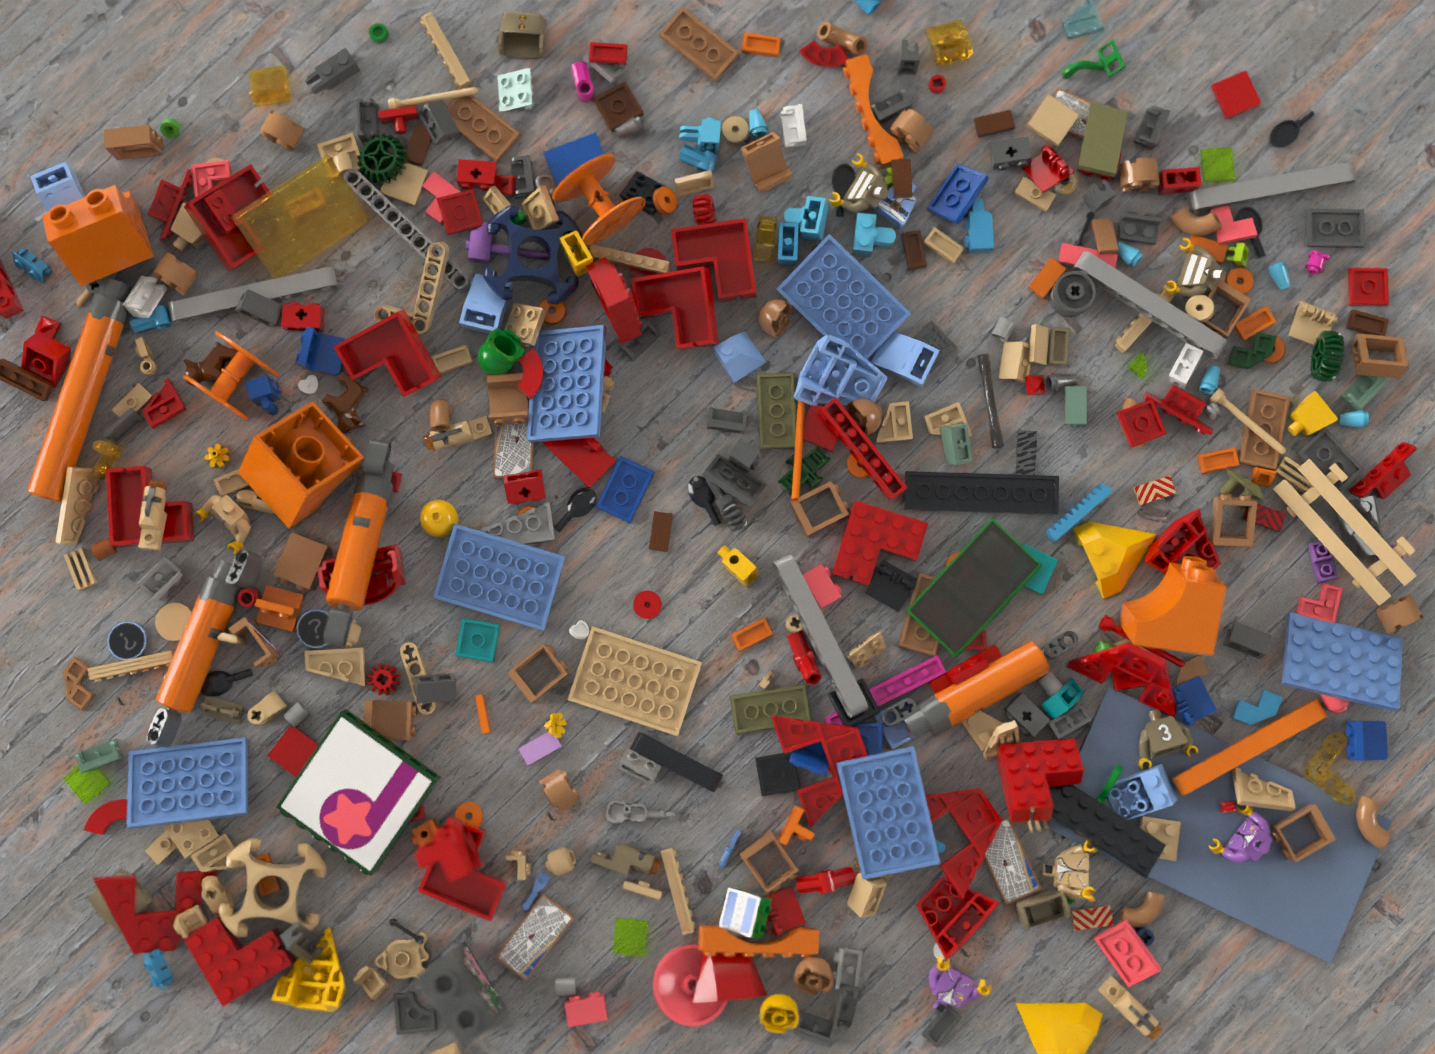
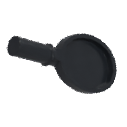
M1309 110L1299 119H1296V121L1285 120L1278 123L1272 129L1269 136L1271 145L1283 148L1292 144L1300 133V126H1303L1305 122L1315 115L1314 112Z
M848 164L837 166L832 175V188L834 192L840 195L841 200H843L856 178L854 169ZM841 205L837 207V217H843L844 209Z
M1243 207L1238 211L1236 221L1253 218L1257 237L1251 238L1258 258H1262L1266 254L1258 237L1263 227L1261 217L1255 209Z
M694 476L688 483L690 498L697 506L706 508V512H708L714 526L721 524L712 505L715 496L707 484L706 478Z
M588 487L575 491L567 503L568 512L564 514V517L554 528L560 532L573 517L579 518L588 514L596 503L595 492Z
M250 668L233 673L232 675L225 671L208 673L200 691L209 697L223 695L231 689L233 682L253 676V671Z

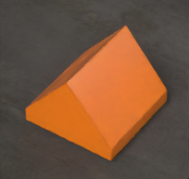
M1253 467L1251 482L1270 487L1277 472Z

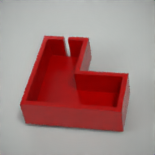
M251 164L187 202L184 206V209L228 272L265 249L243 218L273 198L264 182L256 188L255 184L261 178ZM220 189L243 222L239 227L224 236L201 204L206 197Z
M746 218L671 229L677 271L702 266H714L719 302L734 301L736 296H740V300L757 297Z
M607 257L586 265L585 267L592 286L620 343L623 344L642 335L640 331L642 324L639 314L636 310L632 293L626 287L622 273H617L614 263H609Z
M702 266L631 279L633 301L639 318L644 319L672 314L677 349L689 350L699 348V346L719 345L709 268Z
M405 309L333 346L352 380L385 363L403 397L442 377Z
M146 466L127 467V469L123 467L106 469L110 546L116 548L139 546L142 528L139 526L145 487L150 486L153 488L152 469ZM188 501L165 502L164 512L167 513L161 544L194 541L192 503Z
M855 500L852 504L833 565L832 576L848 580L849 576H853L851 582L867 587L870 584L879 551L913 562L917 561L928 523Z
M1076 739L998 744L996 761L1011 823L1029 822L1032 807H1034L1033 821L1051 820L1054 806L1048 786L1081 784L1084 768Z
M453 816L448 817V819H447V821H446V823H445V826H446V825H449V820H450L451 818H454V819H457V820H459V821L464 822V823L467 825V822H465V821H463V820H460V819H458V818H455V817H453ZM470 824L468 829L479 852L487 830ZM439 860L427 867L417 892L491 922L508 882L476 869L450 883Z
M220 916L189 934L187 938H183L222 1007L297 961L287 947L281 950L278 948L284 942L277 927L242 947L238 938L225 926Z

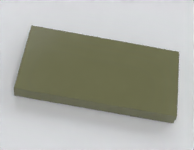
M1095 103L1090 104L1078 169L1115 177L1128 111Z
M794 372L756 374L759 450L795 449L797 421L796 400L794 399Z
M806 684L729 696L735 734L775 728L771 718L772 715L811 720Z

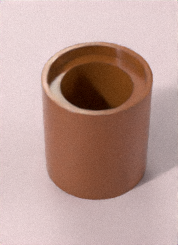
M109 537L91 546L92 553L98 561L118 552L116 547L110 546Z

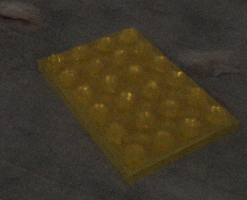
M328 154L231 216L274 279L288 275L371 220Z

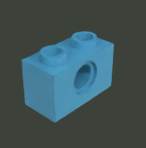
M779 223L777 265L796 266L799 223Z

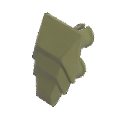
M1226 469V472L1230 474V478L1219 489L1222 494H1231L1238 485H1243L1245 490L1242 494L1251 495L1252 498L1258 497L1261 501L1265 500L1259 485L1249 481L1246 477L1240 476L1234 470ZM1245 506L1238 507L1243 510Z

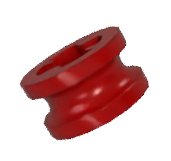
M942 75L932 76L928 84L929 90L934 94L942 93L946 86L945 78ZM940 81V86L934 87V84Z
M1237 801L1219 802V805H1221L1220 812L1238 811V808L1235 807Z

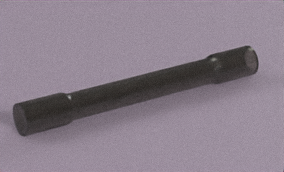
M981 354L977 357L984 387L992 449L1004 447L996 408L989 354Z

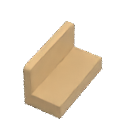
M1023 341L1004 343L999 379H1013L1020 383H1026L1025 376H1029L1031 366L1029 362V344Z
M858 873L847 905L860 918L876 915L887 883L883 879L863 880L861 873Z

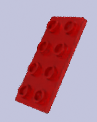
M594 437L542 441L588 488L615 463V460L602 448V445Z

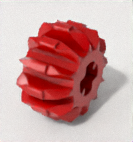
M699 194L694 196L692 207L697 225L714 223L716 212L711 195Z
M379 663L378 670L375 667L371 668L374 675L368 674L367 677L373 678V681H369L367 684L374 685L371 689L372 692L378 690L379 696L383 692L388 696L390 695L389 688L393 692L397 691L393 685H400L401 682L395 681V678H399L401 675L394 674L397 670L396 667L390 669L389 663H386L385 667H383L382 663ZM382 675L388 677V681H385L386 684L380 682V678H383Z

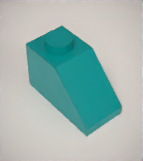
M1071 678L1063 684L1060 690L1049 696L1041 705L1045 712L1054 720L1068 711L1084 694V691Z

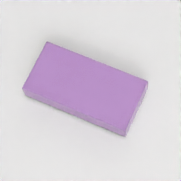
M547 732L518 749L528 766L562 747L558 738Z

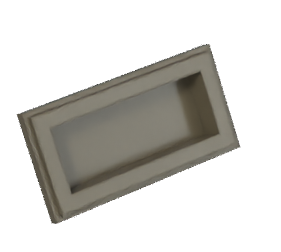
M1051 327L1048 364L1068 366L1070 328Z

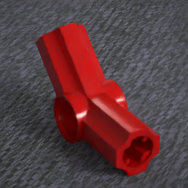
M801 630L786 636L793 652L795 665L798 671H801L806 684H811L812 686L818 684L822 677L813 652L808 647L804 633Z
M846 867L834 871L825 870L816 874L798 876L795 883L796 890L799 894L818 891L819 893L836 891V888L854 884L856 874L852 867Z

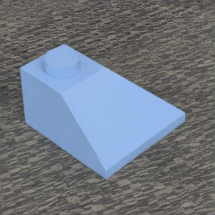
M745 331L726 339L714 347V354L734 383L766 363Z

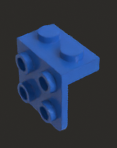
M306 327L305 332L301 335L302 347L297 352L296 361L303 369L339 375L343 363L333 346L346 339L318 333L314 328Z
M1346 721V751L1348 760L1387 759V730L1384 721Z
M821 741L791 752L789 761L794 766L804 767L817 775L827 774L829 763Z

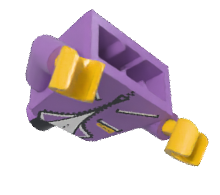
M1246 806L1245 810L1237 807L1239 812L1250 817L1245 819L1225 845L1226 848H1223L1217 839H1212L1217 846L1211 847L1209 845V848L1214 854L1222 853L1223 857L1237 864L1247 861L1256 862L1262 854H1266L1270 849L1269 845L1273 839L1268 836L1270 833L1269 824L1256 811L1253 812L1251 806Z
M942 956L937 958V963L929 972L931 992L938 997L933 1007L941 1013H944L948 1004L959 1008L981 995H988L991 991V985L984 987L986 980L982 979L978 986L974 979L950 966L949 959L943 962Z

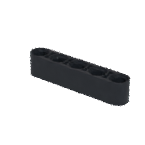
M641 732L637 733L630 747L634 752L712 792H715L723 777L717 771Z

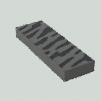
M1017 431L1015 475H1035L1037 431Z

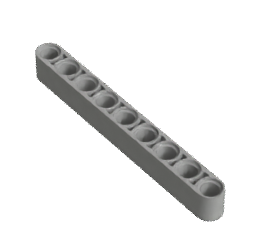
M1347 162L1199 189L1190 192L1189 196L1193 212H1202L1228 205L1230 207L1345 186L1354 183L1356 179L1352 163Z
M355 169L347 170L344 174V181L347 186L426 261L428 248L433 242L361 173ZM358 177L355 183H350L351 178ZM365 190H371L370 195L363 196ZM380 202H384V203H385V205H384L383 208H381V209H377V208H376V206H377L378 203H380ZM398 215L396 221H389L391 216ZM411 228L412 230L409 234H403L404 229ZM425 241L424 246L416 247L417 242ZM436 246L435 253L441 256L443 252ZM448 258L446 266H451L452 270L449 273H444L443 279L457 292H467L471 285L467 275ZM433 264L431 267L438 273V267ZM459 279L466 280L464 285H456Z
M1084 251L1074 265L1075 271L1085 273L1092 279L1094 284L1186 343L1203 350V353L1208 357L1217 359L1227 343L1225 338L1092 253Z
M325 267L170 302L168 306L172 323L181 324L235 312L242 294L247 289L272 301L279 302L333 290L338 287L334 268Z
M789 554L773 562L775 573L846 713L852 718L867 710L868 704L794 557Z

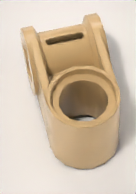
M273 691L248 711L247 718L253 724L263 725L284 711L287 705L278 693ZM257 712L262 713L260 715V720L255 719L257 717Z
M208 876L203 879L202 898L214 915L218 914L221 903H229L231 907L234 906L230 893L224 888L217 877Z

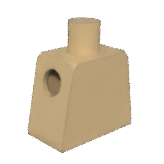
M186 203L182 204L171 226V231L178 236L173 246L181 252L188 243L198 248L206 240L184 209Z

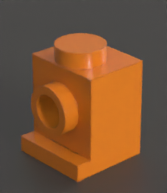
M435 818L412 830L411 839L416 846H423L434 841L432 836L436 835V830L440 828ZM422 831L428 832L427 838L422 837Z

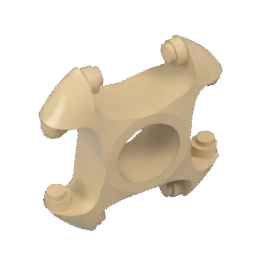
M252 837L232 850L226 859L227 867L236 868L237 865H240V861L245 863L248 878L247 893L240 911L233 912L231 904L221 903L218 914L225 926L236 937H247L248 927H246V923L240 922L245 918L270 917L286 921L292 925L298 921L310 931L319 924L320 917L318 913L311 912L303 920L298 912V889L304 872L308 869H313L312 873L315 874V877L323 878L327 871L323 859L312 846L303 843L299 844L297 854L305 858V861L297 864H274L252 856L251 852H257V849L260 850L261 840L259 838ZM276 875L284 879L289 886V898L280 905L271 906L262 902L256 892L257 882L261 878Z

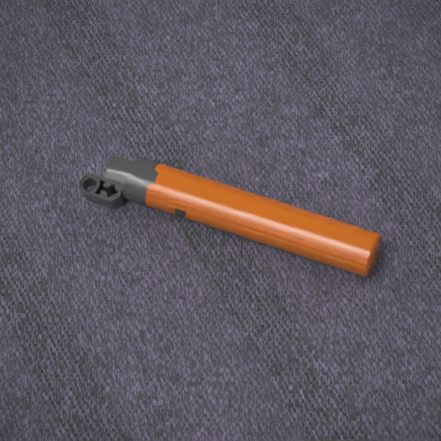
M118 272L86 285L87 290L93 293L94 297L27 487V492L32 495L61 503L67 467L76 466L129 312L123 306V303L132 291V288L116 280Z

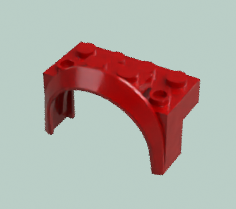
M398 544L377 549L371 574L381 573L370 577L363 606L388 598L400 585L406 584L402 554ZM336 558L322 561V567H318L319 584L326 596Z
M454 818L449 820V825L436 830L437 834L432 836L434 841L418 847L419 852L414 854L420 869L440 860L450 883L482 867L475 842L467 825Z

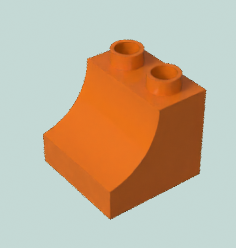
M116 185L104 190H93L85 198L68 205H56L48 213L42 215L49 244L81 286L154 257L139 204L130 191L121 193Z
M312 401L254 436L238 473L290 529L316 512L330 493L347 477L358 470L364 456Z
M1184 556L1182 564L1169 562L1163 580L1153 591L1139 599L1123 602L1119 625L1133 645L1213 656L1227 586L1216 576L1215 569L1206 567V560L1198 557Z

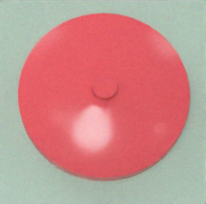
M683 945L671 950L658 964L653 979L654 997L662 1013L673 1022L685 1026H700L709 1023L723 1011L728 1002L691 1003L696 990V980L699 976L703 954L698 949L699 945Z

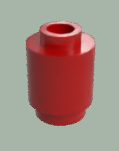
M255 587L244 588L238 594V602L243 607H252L257 599H261V593ZM249 593L252 595V600L248 598Z

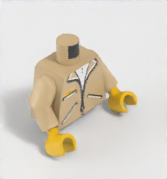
M213 495L193 516L199 514L201 516L199 522H202L209 516L210 512L235 536L236 540L227 545L228 549L234 548L233 554L243 549L242 543L251 529L250 521L246 513L228 495L224 497Z
M1089 841L1060 852L1054 861V865L1044 864L1043 876L1054 877V887L1063 891L1064 895L1069 899L1083 900L1087 898L1090 902L1095 901L1094 897L1089 896L1090 893L1097 892L1092 887H1089V854L1087 851L1096 853L1097 849H1090L1092 843Z

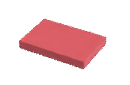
M1127 919L1094 937V940L1128 987L1160 972L1162 969Z

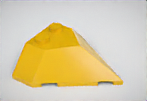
M1087 522L1072 529L1079 547L1083 545L1098 578V581H1095L1103 599L1122 591L1157 534L1096 522Z
M329 926L323 932L324 935L321 937V941L313 948V951L321 946L323 948L322 952L312 960L311 964L298 958L292 965V970L277 981L272 997L273 1001L303 1010L335 1012L340 1008L346 987Z
M1086 1002L1015 1003L1037 1054H1085L1097 1035L1103 1016L1101 1012Z

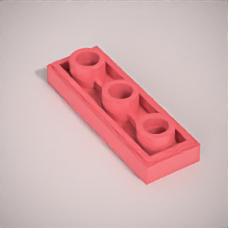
M1066 243L1061 244L1058 263L1074 266L1082 253L1087 251L1112 267H1116L1118 254H1099L1098 250Z

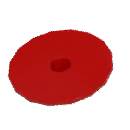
M648 590L637 594L633 601L635 613L644 619L654 618L659 614L662 606L660 597L655 592Z

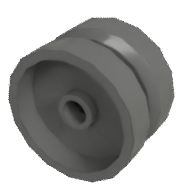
M1067 272L1060 276L1051 288L1049 295L1050 304L1054 311L1061 316L1077 317L1084 313L1095 300V284L1083 272Z

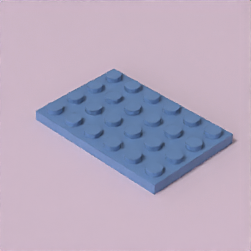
M830 234L776 289L824 336L829 334L846 341L866 359L911 314Z
M605 325L539 332L533 349L537 352L542 362L543 381L538 393L529 401L527 441L542 442L600 437L607 333Z
M455 523L433 598L544 631L566 556Z
M1290 612L1287 615L1282 685L1396 712L1399 710L1403 638L1335 622L1330 623Z
M246 737L170 746L167 748L129 751L127 828L136 829L248 815V740Z
M914 746L837 762L863 880L940 864Z

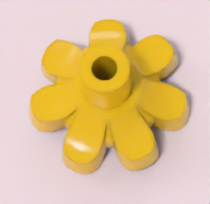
M215 444L214 448L209 447L207 449L209 454L205 455V460L210 461L209 465L211 468H215L216 465L219 468H224V461H230V456L226 455L230 452L227 447L222 448L221 444Z
M562 713L551 714L550 721L545 723V729H549V734L554 735L556 738H561V734L565 733L563 726L567 725L566 720L562 719Z

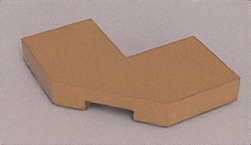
M1200 655L1185 661V666L1180 667L1174 687L1197 676L1201 677L1209 673Z
M73 657L62 672L63 680H65L66 700L81 711H84L95 697V694L80 683L88 674L87 668L92 667L78 657Z

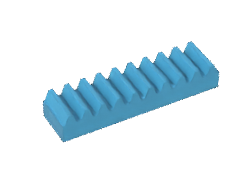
M1103 483L1096 486L1091 493L1079 501L1080 503L1076 504L1074 508L1062 516L1063 518L1057 520V523L1045 531L1046 537L1052 543L1057 541L1113 491L1108 485Z

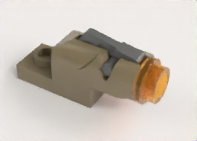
M633 841L628 845H617L612 859L608 858L609 854L598 851V853H593L590 862L624 875L628 874L630 867L633 868V871L657 875L662 861L657 859L658 856H654L652 852Z

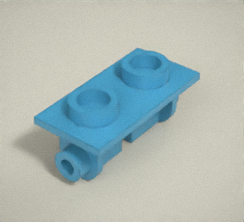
M20 248L17 253L12 251L15 266L19 269H24L31 278L39 280L44 284V276H49L52 273L51 267L40 259L33 263L37 257L27 249Z
M156 949L152 951L150 956L144 952L143 956L146 961L143 964L146 970L151 972V983L155 988L159 987L165 992L163 986L170 985L173 976L166 965L167 962L163 952Z

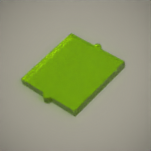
M1216 146L1212 149L1200 150L1203 182L1217 181V183H1220L1221 181L1235 179L1232 147L1218 148Z
M74 766V769L63 778L84 804H87L96 795H100V792L111 783L99 768L87 773H80L79 766Z
M633 917L630 919L616 918L612 953L626 954L627 956H645L648 921L634 920Z

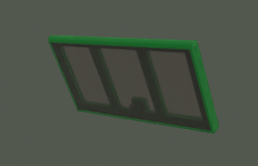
M992 518L905 611L947 649L953 657L957 658L1042 567V564Z

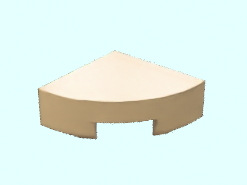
M769 670L758 685L766 689L774 678L775 673Z

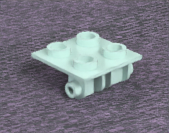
M530 68L498 76L500 112L525 107V110L532 109L534 102H532L533 86H531L532 75Z

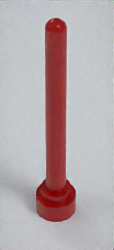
M1104 615L1098 626L1099 629L1105 632L1113 631L1130 640L1124 630L1115 624L1113 618ZM1141 646L1178 667L1185 666V662L1163 649Z

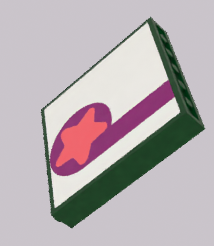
M346 709L337 716L276 808L280 810L283 816L293 819L298 827L311 832L312 837L316 840H322L326 843L330 850L340 853L345 861L358 866L363 874L372 876L386 859L441 779V776Z

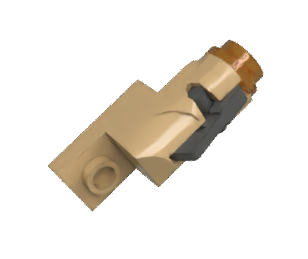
M487 416L472 421L465 420L451 424L450 428L446 431H430L423 438L427 449L435 451L453 445L460 446L491 436L493 433Z
M149 480V484L145 487L139 526L142 528L138 547L142 550L160 551L167 517V513L164 512L167 488L163 481Z
M1112 976L1100 986L1098 991L1146 1038L1149 1037L1153 1040L1162 1032L1159 1021Z

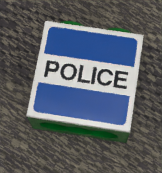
M728 888L719 926L748 937L763 938L772 899L742 889Z

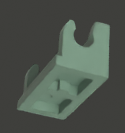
M1361 375L1340 398L1354 411H1357L1387 381L1382 377Z
M1065 386V425L1068 427H1087V386Z
M954 423L953 426H941L946 464L960 465L973 461L968 425Z
M116 739L75 754L80 773H87L123 759Z

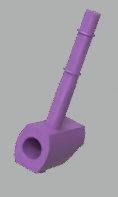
M484 222L479 229L471 231L470 241H466L465 250H469L468 261L490 264L491 253L509 255V246L492 244L493 234H488V222ZM517 249V256L548 259L547 251Z

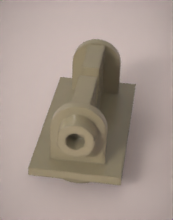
M206 696L204 702L200 703L201 715L239 724L244 705Z

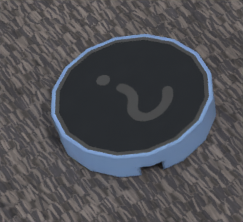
M310 610L304 613L297 624V635L300 641L312 648H322L328 645L324 643V632L329 614L322 610Z
M119 623L109 633L108 648L118 659L129 660L138 658L147 649V633L137 623Z

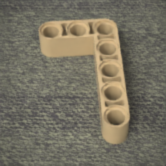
M436 242L429 246L414 312L405 310L418 334L428 332L432 327L449 256V247L444 242ZM436 246L442 248L443 253L441 256L435 253ZM433 264L438 267L436 275L431 272ZM428 283H431L434 287L432 293L426 289ZM424 301L429 304L428 311H425L422 308V303ZM385 305L375 310L374 317L379 322L384 319L381 315L382 310H386L389 317L403 309ZM419 320L425 323L424 330L418 327Z

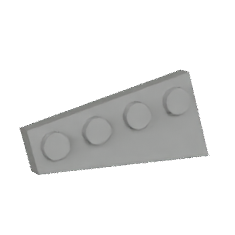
M545 503L542 506L530 509L527 512L515 515L479 531L523 544L555 540L551 503Z

